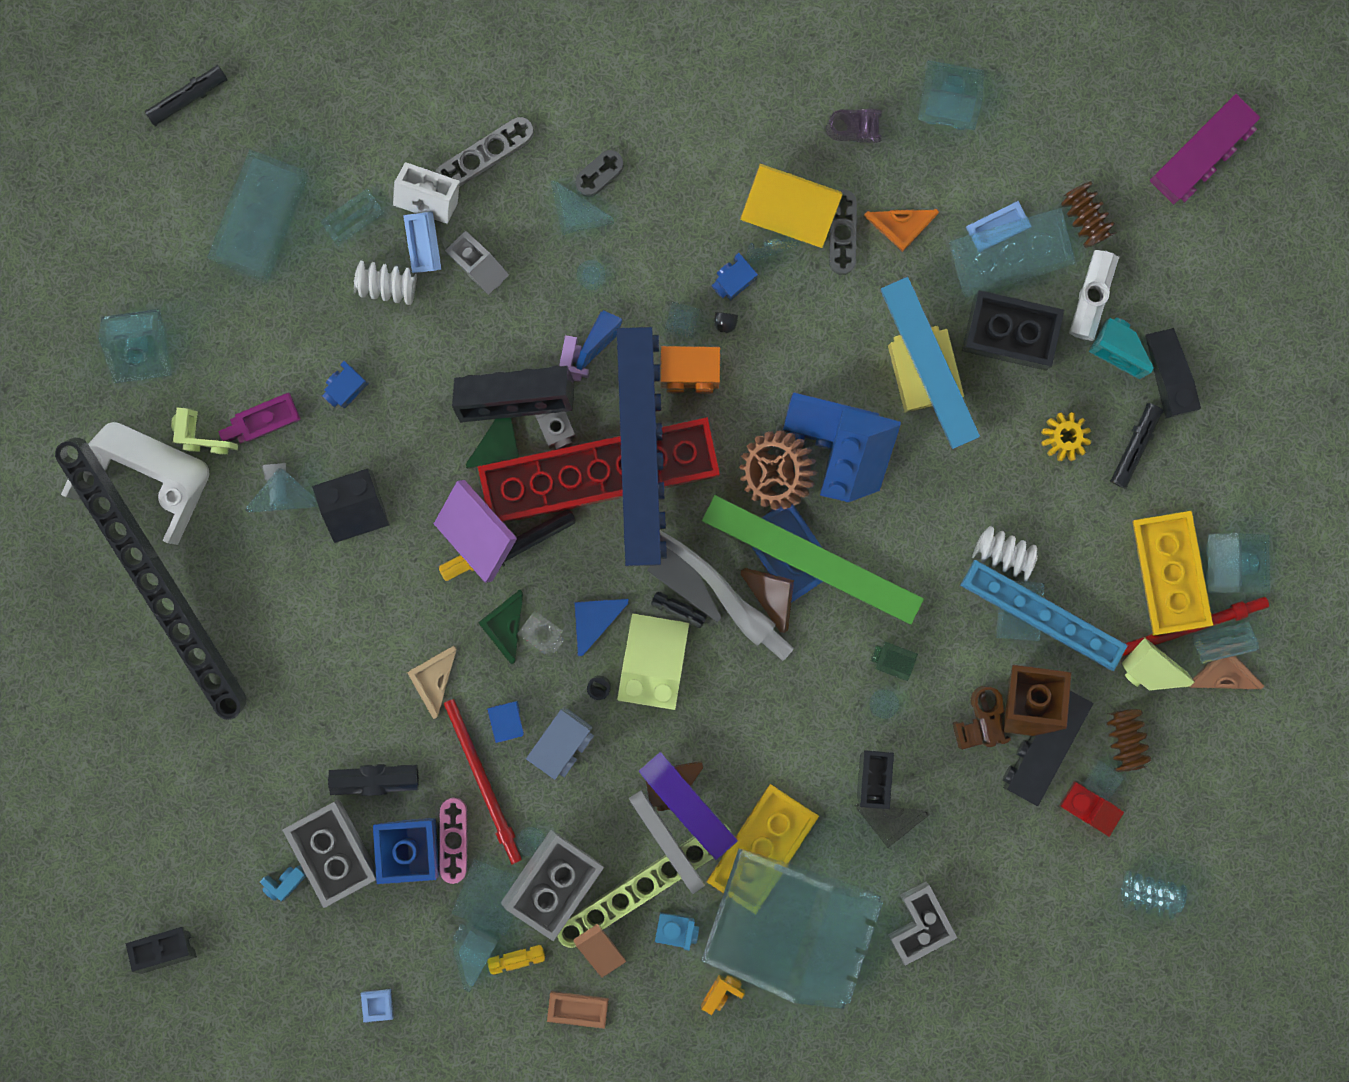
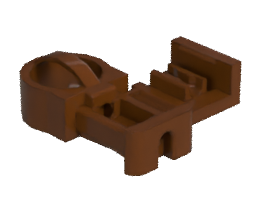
M989 686L976 688L971 696V705L976 717L972 719L973 723L964 725V722L952 723L958 748L963 750L981 744L987 747H994L998 743H1008L1011 737L1005 736L1000 713L1004 712L1001 693ZM985 690H991L996 697L995 705L991 710L985 700ZM979 695H980V700H981L982 707H983V710H984V711H982V709L979 708V705H978V697H979ZM961 727L964 729L966 741H964Z

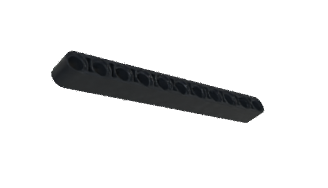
M77 437L62 442L55 451L58 464L216 714L225 720L234 719L246 705L247 698L244 691L88 443ZM68 446H73L77 450V459H72L68 455ZM84 471L90 472L93 475V485L84 481ZM100 497H104L110 502L109 510H105L100 506ZM116 522L122 523L125 526L126 535H121L116 531ZM131 548H137L141 551L142 560H136L132 557ZM147 573H152L157 577L158 585H152L148 582ZM162 599H170L174 604V610L166 609L163 606ZM179 623L189 627V635H184L179 631ZM194 648H199L205 653L204 660L198 659L194 655ZM209 674H217L221 679V684L213 683L209 678ZM225 698L233 699L236 702L237 708H229L225 704Z

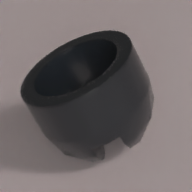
M715 312L714 324L719 332L730 333L736 328L738 315Z
M594 676L587 685V693L594 700L605 699L611 690V684L604 676ZM593 682L604 685L607 689L604 690L601 687L594 686Z

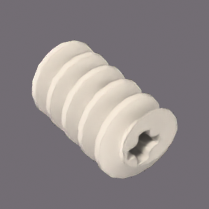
M360 260L354 278V294L358 290L359 296L365 298L368 292H370L371 299H377L381 293L383 301H388L392 295L394 303H400L404 296L405 303L411 305L415 295L417 274L411 277L410 269L406 268L403 275H400L398 266H394L392 272L388 273L387 264H383L380 271H377L375 262H372L367 270L365 269L364 261Z
M989 526L980 536L972 558L980 552L982 553V563L991 557L993 568L999 562H1003V572H1006L1012 566L1014 567L1013 576L1016 577L1021 571H1024V581H1027L1037 561V546L1031 545L1026 550V541L1021 540L1015 546V536L1011 535L1004 541L1005 533L999 531L994 536V527Z

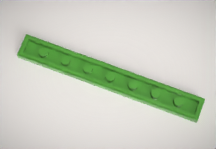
M714 495L702 519V522L909 625L912 624L924 598Z

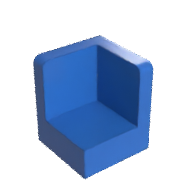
M518 701L487 709L496 743L524 735Z

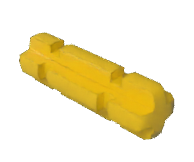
M541 945L530 947L529 951H526L525 948L503 954L502 958L499 955L491 957L487 962L491 975L503 973V969L511 971L530 966V962H533V964L544 962L545 953Z

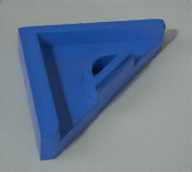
M628 599L575 602L578 656H583L628 605Z

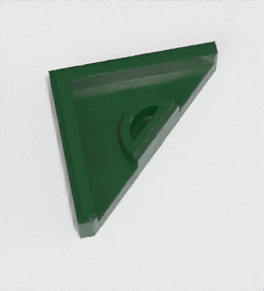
M512 418L494 420L467 461V469L519 458Z
M521 589L478 622L511 665L516 660L523 600Z

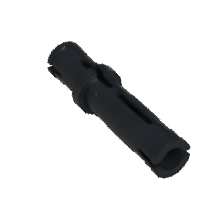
M216 64L215 67L201 76L190 78V83L149 109H146L145 113L151 123L156 127L159 123L198 98L204 99L207 97V92L228 81L220 66Z
M1151 403L1146 404V408L1137 426L1134 425L1131 430L1133 435L1112 479H1110L1111 483L1127 489L1149 440L1152 441L1155 436L1153 432L1162 413H1164L1162 408Z

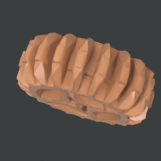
M782 430L776 431L775 434L773 431H769L764 434V437L762 435L757 436L755 443L747 445L750 453H743L741 456L747 462L740 465L739 468L746 472V475L742 476L740 480L748 481L749 484L744 491H754L751 500L758 501L761 499V506L767 507L770 505L771 509L776 510L780 509V507L783 509L790 508L791 504L797 505L801 503L800 497L803 498L809 495L806 487L810 488L815 485L809 478L810 476H815L818 472L810 469V465L815 464L816 460L808 459L812 449H802L805 442L803 439L795 441V434L788 433L785 435V432ZM776 446L786 452L776 457L775 455H770L767 451ZM780 483L781 485H786L789 489L781 494L770 488Z

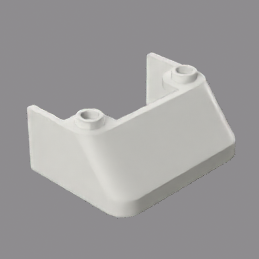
M116 422L108 423L88 445L104 470L107 469L112 459L163 482L158 495L159 503L165 510L175 514L163 541L178 545L208 481L209 468L207 464L200 459ZM84 471L83 478L85 482H87L89 475H92L90 472ZM67 480L61 495L78 500L79 495L70 481Z

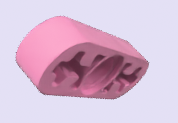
M449 798L440 808V875L445 882L455 884L460 882L467 873V806L459 798ZM451 803H456V808L462 811L461 814L456 816V824L462 823V829L458 827L445 829V823L451 824V814H446V809L451 807ZM456 832L461 836L462 843L459 848L452 849L447 846L445 838L448 833ZM445 852L448 854L462 852V858L456 857V867L462 870L456 874V878H452L451 873L445 870V868L451 865V857L445 858Z

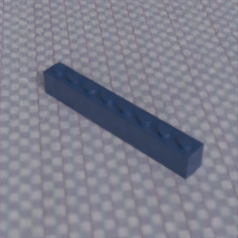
M652 327L617 328L626 567L661 565V559H667L666 541H660V529H666L665 511L659 512V500H665L664 482H658V470H664L663 452L657 453V441H662V423H656V411H661V393L655 394L654 382H660V364H654L653 352H659V335H653Z

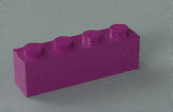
M1235 94L1149 181L1173 205L1180 199L1185 203L1197 191L1194 185L1200 179L1204 182L1207 181L1217 171L1214 165L1220 159L1225 162L1237 150L1234 144L1240 138L1246 141L1257 130L1254 124L1261 117Z

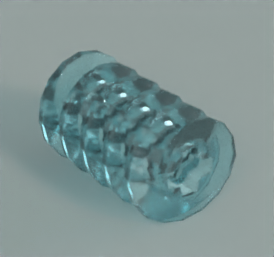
M1127 871L1121 888L1123 907L1128 908L1131 901H1133L1135 911H1139L1141 906L1145 904L1147 914H1150L1153 908L1157 907L1158 917H1162L1165 910H1168L1169 919L1173 920L1176 914L1180 913L1184 908L1187 898V887L1182 884L1178 888L1175 882H1170L1166 885L1163 879H1158L1155 882L1151 876H1147L1144 879L1142 874L1139 873L1132 877L1131 872Z

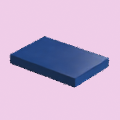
M793 504L787 509L780 507V509L772 510L762 517V519L821 547ZM752 547L769 574L794 580L792 602L823 582Z

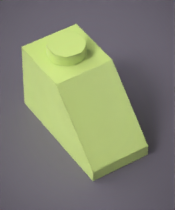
M1146 638L1122 662L1123 667L1127 671L1125 677L1138 687L1142 684L1149 691L1188 687L1194 683L1186 670Z

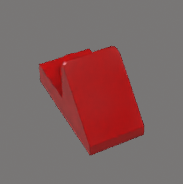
M1075 781L1059 805L1108 837H1110L1124 814L1115 805Z

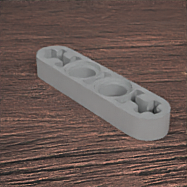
M523 117L512 119L440 165L435 173L442 175L443 172L447 171L448 174H452L457 170L454 164L458 162L461 171L466 176L461 178L460 173H457L452 178L460 181L459 187L528 144L534 134L532 124ZM516 125H520L521 128L526 126L528 128L525 130L526 136L524 138H521L520 135L515 136L511 139L514 145L509 147L507 138L503 133L507 131L510 137L516 132ZM493 140H500L504 143V150L498 155L488 151V145ZM469 155H475L480 159V165L475 170H469L464 167V160Z
M640 790L629 797L633 807L690 892L694 894L705 887L702 879L643 791Z

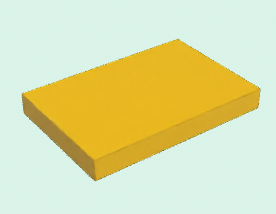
M760 164L740 220L823 248L841 200L842 192Z

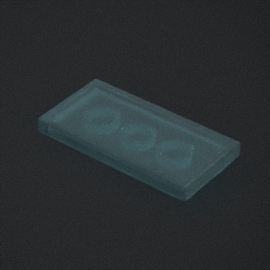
M1062 208L1049 210L949 241L964 297L975 295L979 290L988 291L1076 264Z

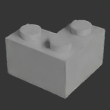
M926 881L900 895L913 921L888 934L905 966L957 938L935 894Z

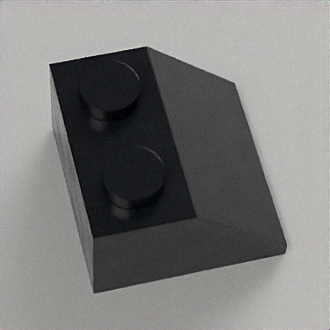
M369 468L312 486L320 513L334 543L390 526L373 471Z

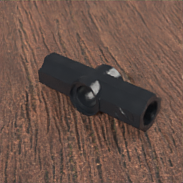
M377 764V766L363 765L360 768L329 770L330 795L335 796L359 793L362 796L384 795L395 791L419 790L418 765L386 766V764Z

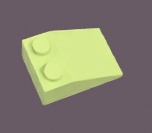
M632 613L618 701L675 710L689 623Z

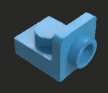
M301 865L295 867V869L290 866L278 879L282 882L280 885L269 875L263 877L260 883L264 886L262 890L268 897L274 901L277 898L283 901L301 883L306 874Z
M660 912L655 942L683 947L684 950L689 951L690 945L697 943L699 927L694 926V918Z

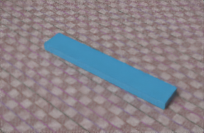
M903 278L881 288L880 291L951 448H957L979 438L980 435L909 278Z
M977 560L973 561L960 584L963 588L1111 671L1115 670L1128 646Z

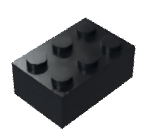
M979 290L973 298L962 352L1046 371L1053 364L1065 310Z

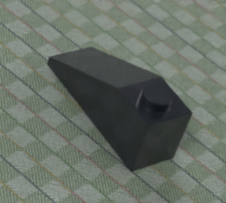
M1171 328L1146 334L1145 337L1154 367L1153 370L1165 419L1200 410L1201 406L1195 381L1175 329Z

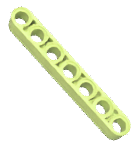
M692 837L681 844L680 848L685 855L687 849L693 845H697L703 850V855L700 859L691 860L688 858L696 870L713 859V857L695 837ZM664 855L571 915L558 934L560 943L568 948L576 947L573 940L565 937L563 929L566 926L573 925L578 928L581 935L596 924L592 923L588 918V913L591 910L598 909L604 914V920L599 923V926L605 929L682 878L678 872L673 876H667L662 872L663 864L670 861ZM643 877L650 878L654 883L653 889L648 892L640 891L637 886L638 880ZM618 893H623L628 897L629 903L626 907L618 908L613 904V897Z

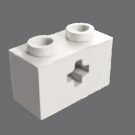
M405 162L394 182L393 206L414 213L433 211L434 220L448 224L458 204L460 181Z

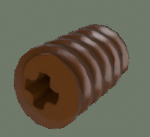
M1092 181L1086 182L1064 195L1066 198L1061 203L1062 207L1072 206L1067 213L1068 217H1078L1073 222V227L1083 226L1078 236L1080 238L1089 237L1083 244L1085 248L1092 247L1117 233L1109 232L1115 225L1114 222L1104 223L1109 212H1098L1104 204L1103 201L1095 203L1092 201L1098 192H1087V189L1093 184Z
M1127 709L1107 713L1113 715L1114 718L1106 722V725L1116 727V730L1109 733L1108 736L1118 738V741L1110 745V747L1120 750L1119 754L1113 756V760L1122 761V765L1116 767L1115 771L1124 772L1147 767L1144 764L1150 762L1151 757L1142 753L1149 749V745L1140 743V741L1147 737V734L1137 731L1144 727L1145 723L1135 720V718L1143 714L1142 710Z

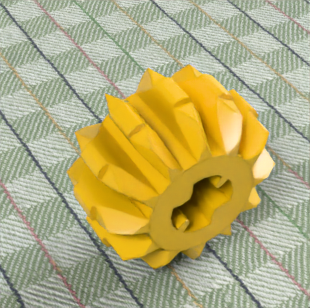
M1058 413L1056 417L1057 422L1052 418L1047 420V424L1051 429L1044 428L1041 433L1045 436H1050V439H1046L1041 443L1042 446L1052 445V448L1047 452L1049 456L1059 451L1057 455L1058 461H1063L1066 454L1070 461H1074L1076 459L1075 452L1081 456L1086 453L1081 445L1091 444L1090 439L1083 437V435L1090 433L1091 429L1085 428L1082 430L1080 426L1084 424L1085 419L1081 418L1075 423V413H1069L1067 419H1065L1063 413ZM1069 431L1072 434L1069 439H1072V442L1067 441L1063 443L1061 440L1063 435H1060V433Z

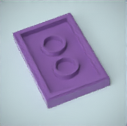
M465 480L456 482L434 522L438 530L485 583L493 581L517 540L515 535Z

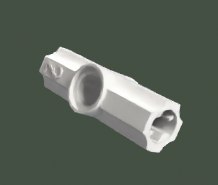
M1094 250L1069 331V334L1074 337L1093 341L1104 305L1109 298V289L1119 257L1114 255V253ZM1089 289H1095L1100 293L1099 302H1093L1088 298L1087 293Z

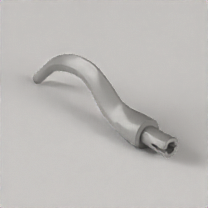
M660 530V541H666L667 548L680 556L707 581L744 635L756 646L763 643L780 660L784 661L793 651L794 647L773 630L776 624L763 613L743 601L727 581L705 560Z

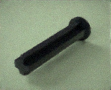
M565 510L516 537L517 540L504 562L575 524L576 519L572 512Z

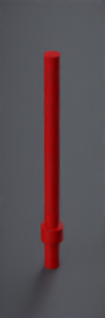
M1262 597L1247 603L1240 601L1231 604L1229 609L1211 614L1213 626L1233 619L1239 621L1248 618V614L1269 608V602L1266 597ZM1209 627L1155 636L1151 634L1125 643L1128 646L1122 656L1130 654L1144 638L1152 644L1158 645Z
M454 699L449 700L443 704L498 831L495 834L499 844L503 843L511 864L517 863L522 858L513 839L516 837L512 827L507 825Z

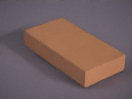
M596 924L573 940L576 947L602 978L626 962L622 953L599 924Z
M551 991L547 1022L605 1029L609 998Z

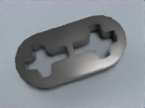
M607 150L588 164L576 177L575 182L578 192L583 196L593 197L604 189L622 172L623 159L621 155L616 151ZM615 158L617 160L614 171L608 168L605 172H600L605 167L604 159L613 160ZM596 174L599 176L593 182L594 189L591 190L589 187L582 188L584 184L582 179L585 176L588 179H591Z

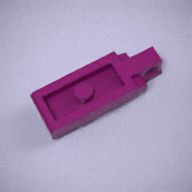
M286 393L235 414V417L230 419L232 425L219 430L218 433L222 441L230 442L238 438L239 443L242 444L296 423L301 418L291 394Z

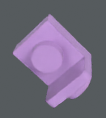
M565 335L559 366H568L574 381H581L582 377L588 378V369L581 371L573 366L574 362L577 363L582 346L577 345V337Z

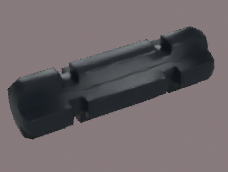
M656 592L651 601L653 607L659 610L664 609L666 613L687 622L688 620L691 625L697 628H701L707 618L705 613L699 610L694 611L692 607L674 598L668 599V596L661 592Z

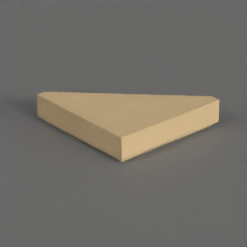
M455 646L407 672L433 719L439 716L457 650Z

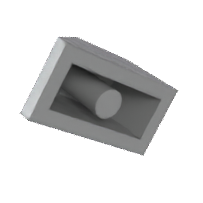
M466 231L445 250L488 295L498 288L503 280L509 276L491 253Z

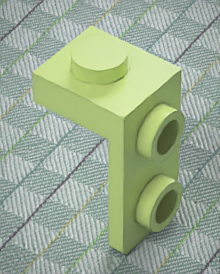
M177 408L176 414L172 418L171 427L174 432L173 442L183 445L182 450L200 452L201 447L211 448L210 453L228 455L229 449L238 450V444L232 442L195 439L198 412L187 408Z

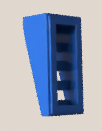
M604 310L600 312L580 351L576 363L577 369L582 371L617 337V328H620L622 324L621 318Z

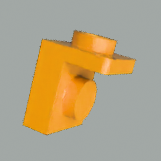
M718 975L701 1003L702 1010L710 1015L714 1013L715 1009L720 1011L728 999V995L725 994L727 990L742 999L745 995L744 989L740 988L742 983L731 975H727L726 978Z

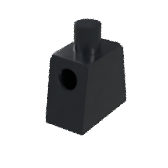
M864 750L860 754L857 799L860 807L890 810L894 752Z

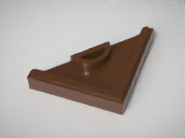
M748 568L742 569L741 576L773 623L776 624L775 626L781 633L788 631L794 580Z

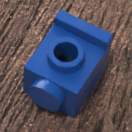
M740 253L735 255L734 265L729 262L716 273L719 277L711 285L722 299L727 296L731 301L757 279L758 274Z
M343 361L340 365L344 370L341 373L336 371L326 381L328 386L324 389L326 392L322 396L334 408L339 404L345 409L369 383L348 363Z

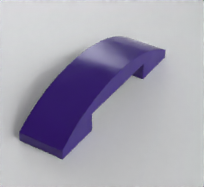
M661 751L639 770V773L715 860L738 842L736 837L710 810Z

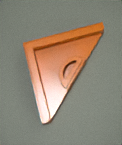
M937 209L867 211L864 217L903 252L939 214V211Z

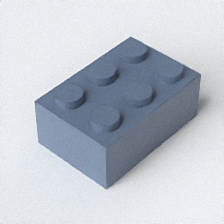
M566 707L562 708L529 753L526 760L554 780L559 774L565 777L577 761L573 757L574 753L577 750L582 753L594 737L590 733L593 726Z

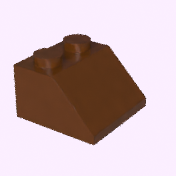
M1012 665L1008 685L1004 732L1036 736L1066 729L1072 672Z

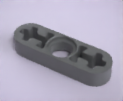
M839 190L842 192V197H846V202H851V206L846 208V217L852 216V221L844 218L834 220L833 218L829 236V265L834 273L846 275L853 270L856 264L857 200L852 192ZM838 206L835 216L840 217L841 208ZM839 225L848 226L851 230V237L847 240H839L835 236V228ZM834 244L838 246H848L851 244V249H845V258L851 261V263L846 264L845 269L840 268L839 263H835V259L840 257V248L834 249Z

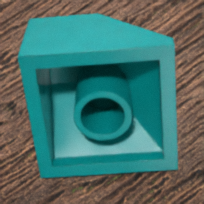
M1117 317L1114 320L1109 318L1104 322L1089 352L1138 379L1150 374L1154 367L1137 333L1130 329L1131 325L1125 320Z

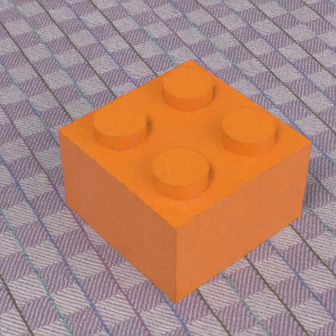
M661 346V388H666L667 393H684V388H696V393L710 394L713 393V388L719 389L720 347Z

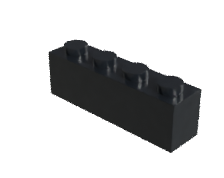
M556 365L549 368L523 369L521 371L495 372L493 374L467 375L454 378L452 408L460 423L573 411L574 380L568 366Z
M1070 690L1067 728L1031 736L1028 741L1023 740L1016 753L1019 756L1017 763L1014 767L1010 765L1003 776L1002 781L1006 782L1003 788L1039 806L1094 703Z

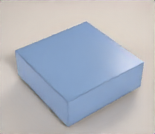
M391 989L361 992L363 1022L393 1020Z

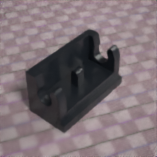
M179 927L125 943L131 971L143 974L197 958L195 949L190 946L189 939L192 938L190 932L184 930V927Z

